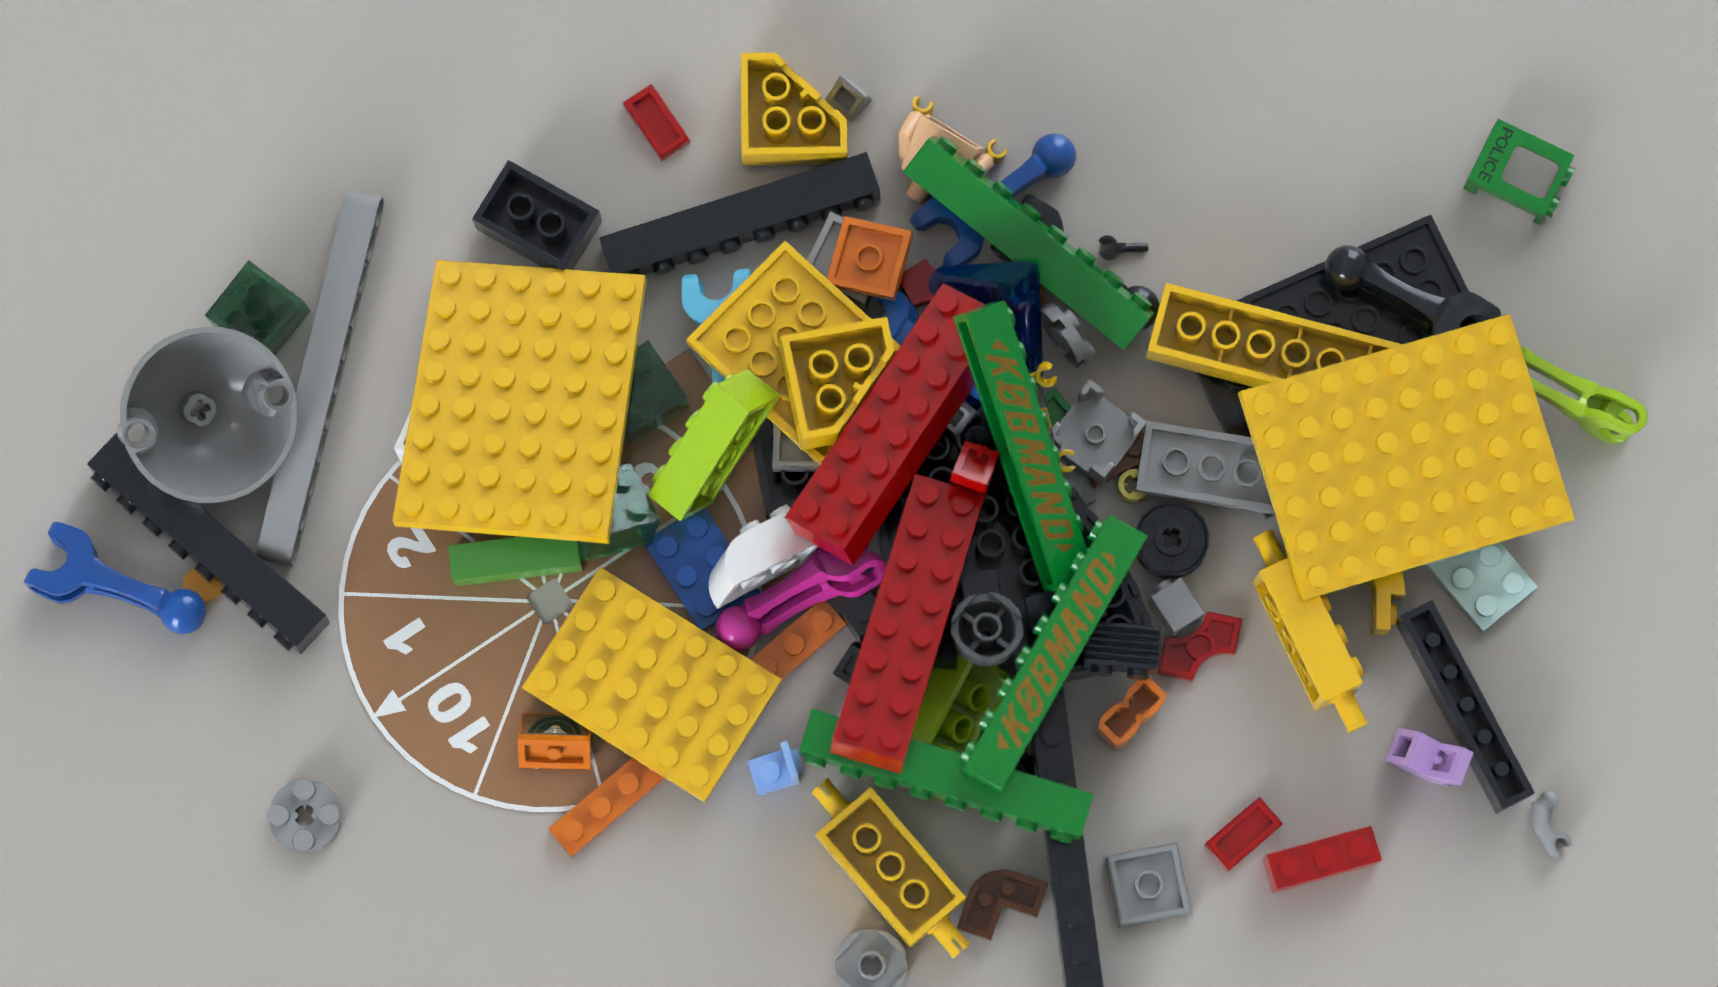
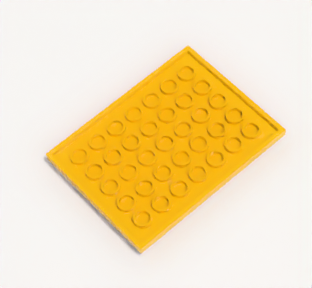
M436 260L392 520L394 526L609 544L647 282L645 275L570 269L562 271L556 268Z
M1510 314L1242 390L1238 393L1302 601L1575 520Z

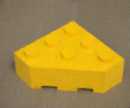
M776 52L741 53V155L743 166L827 165L848 158L847 119L837 109L835 110L821 97V94L803 77H799Z
M887 317L781 336L779 351L800 451L833 445L893 358L894 346Z

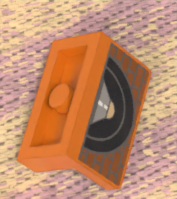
M522 713L517 738L519 768L591 770L592 732L563 714Z

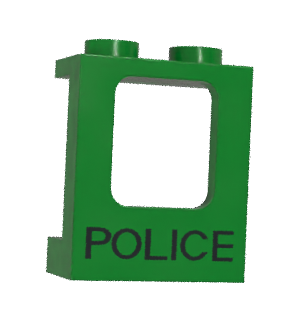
M1497 119L1463 189L1473 194H1476L1478 189L1534 215L1533 222L1539 225L1545 215L1550 218L1552 217L1560 201V198L1556 197L1555 194L1560 185L1567 186L1574 173L1575 168L1569 166L1574 154L1501 119ZM1515 148H1525L1558 165L1559 169L1544 198H1538L1503 180L1502 173Z

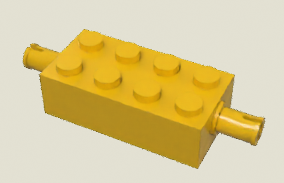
M1271 529L1263 532L1252 540L1256 544L1267 567L1258 572L1253 585L1315 711L1327 705L1335 704L1347 728V732L1351 733L1369 723L1354 696L1357 693L1356 690L1363 684L1361 677L1364 676L1362 666L1355 656L1350 657L1345 647L1348 644L1346 634L1340 624L1334 625L1329 615L1332 607L1326 594L1302 601L1289 558L1285 556L1274 534V530Z
M829 778L824 780L821 786L830 796H827L819 785L811 794L819 800L832 817L831 821L815 834L816 839L909 948H912L925 935L928 934L930 936L933 934L948 951L952 959H954L961 951L951 940H954L963 951L971 944L949 920L951 918L950 914L965 902L966 897L872 787L867 789L856 800L848 802Z

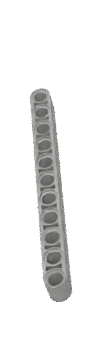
M348 190L344 197L295 393L298 411L297 428L293 444L286 459L275 473L259 536L257 555L261 559L294 565L297 559L383 213V197Z

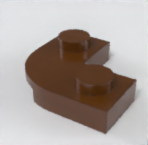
M1007 869L989 872L981 876L970 888L957 929L991 941L1002 907L1037 918L1049 883Z

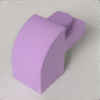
M1398 728L1385 761L1405 772L1446 787H1449L1450 784L1461 786L1469 770V764L1474 752L1461 746L1440 743L1419 731Z

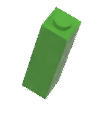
M513 537L448 545L451 577L455 586L583 571L582 561L588 560L587 542Z

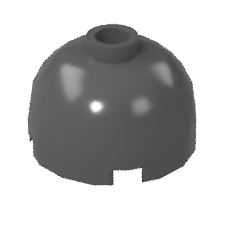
M988 592V594L968 596L958 604L951 619L950 636L955 650L965 661L976 666L992 667L1004 663L1016 652L1023 637V624L1019 609L1010 599L998 593Z

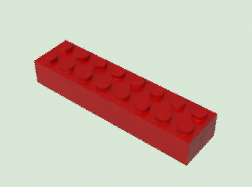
M944 283L941 285L786 514L785 519L795 534L852 566L855 565L975 386L953 316L985 304Z
M915 474L833 735L830 753L901 774L985 494Z

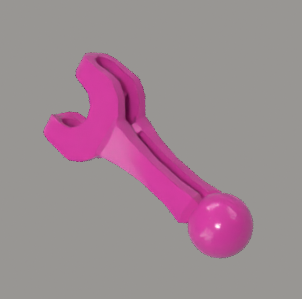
M869 544L854 566L817 547L815 554L784 580L758 595L745 599L743 606L735 605L725 609L716 621L715 630L717 638L736 651L747 650L758 641L760 634L767 636L781 623L804 609L822 601L835 598L838 595L850 598L867 593L881 584L886 563L880 555L868 550ZM869 567H875L869 573H862Z

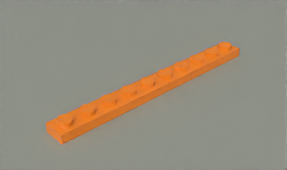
M826 600L812 606L750 658V660L784 680L841 632L847 624ZM632 758L549 827L548 830L571 857H574L666 778Z

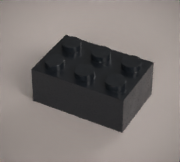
M510 160L506 162L472 218L475 228L479 232L543 268H556L562 271L574 269L602 223L599 210Z

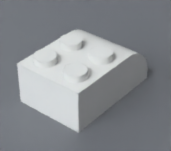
M788 504L773 511L769 515V520L761 524L759 520H754L741 528V534L730 543L711 571L708 586L711 599L717 609L802 565L817 549L818 546L795 534L785 519L786 514L790 510Z

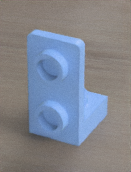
M784 741L780 743L781 750L747 761L758 796L800 783L798 774L804 771L797 747L790 749L788 742Z

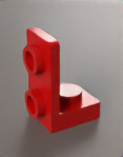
M965 440L950 479L952 485L979 492L986 496L999 452L991 450L984 445L974 444Z

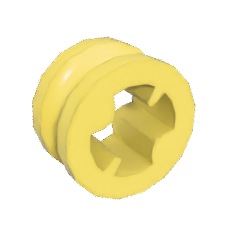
M1139 469L1125 471L1118 481V494L1128 503H1138L1147 496V494L1135 493V491L1129 494L1125 490L1128 486L1127 483H1124L1125 480L1135 481L1138 477Z

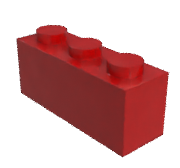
M1372 825L1270 853L1262 858L1272 893L1377 865L1382 861Z

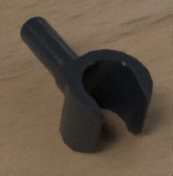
M1109 235L1102 236L1099 239L1100 244L1110 243L1114 245L1110 252H1099L1105 260H1112L1119 253L1148 252V243H1117L1116 239Z

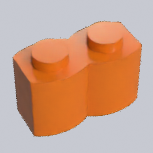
M1150 677L1147 680L1136 681L1126 692L1123 701L1113 705L1103 714L1095 733L1112 750L1125 746L1134 737L1139 726L1150 721L1159 712L1167 694Z

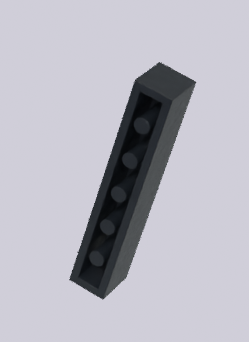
M1433 600L1400 615L1396 621V626L1459 745L1474 752L1470 766L1495 813L1497 814L1535 794Z

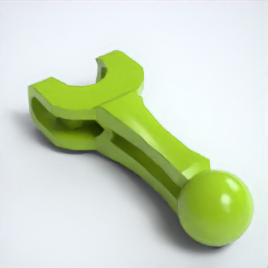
M1521 347L1527 368L1547 377L1578 396L1577 400L1531 378L1536 397L1559 410L1571 421L1577 422L1589 434L1609 444L1618 445L1645 427L1648 414L1646 408L1640 402L1620 391L1601 387L1597 382L1562 370L1540 358L1527 347ZM1625 409H1629L1634 412L1636 416L1635 424L1633 422L1632 417L1624 411ZM1609 429H1610V430H1613V431H1615V432H1617V433H1620V434H1618V435L1612 434V433L1609 431Z

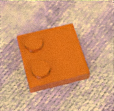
M844 216L827 279L841 290L896 301L914 237L913 232Z

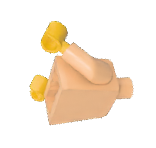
M921 96L914 97L912 112L908 114L898 133L899 157L903 161L901 167L903 170L926 140L934 136L939 139L941 136H944L958 147L957 154L966 161L969 158L975 160L986 170L983 175L994 164H999L1003 161L1007 154V148L999 155L994 154L991 150L997 140H991L984 153H982L983 147L932 117L933 101H930V105L927 108L921 109L918 107ZM915 181L911 182L905 193L913 200L922 204L929 195Z

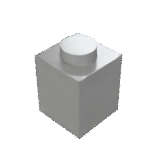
M1168 578L1152 589L1154 595L1150 597L1149 604L1171 638L1203 618L1205 613L1182 578L1175 582Z

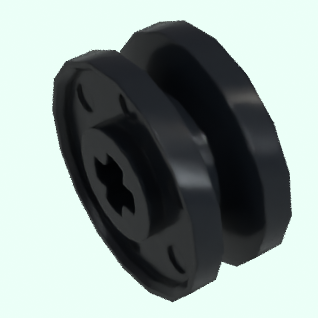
M1166 501L1152 506L1141 516L1136 527L1138 531L1147 535L1136 556L1137 560L1148 573L1161 579L1170 578L1177 580L1190 575L1201 565L1209 548V531L1204 518L1194 508L1182 502ZM1171 533L1176 534L1179 546L1176 547L1173 544L1171 548L1164 545L1166 538L1163 535L1166 534L1170 537Z

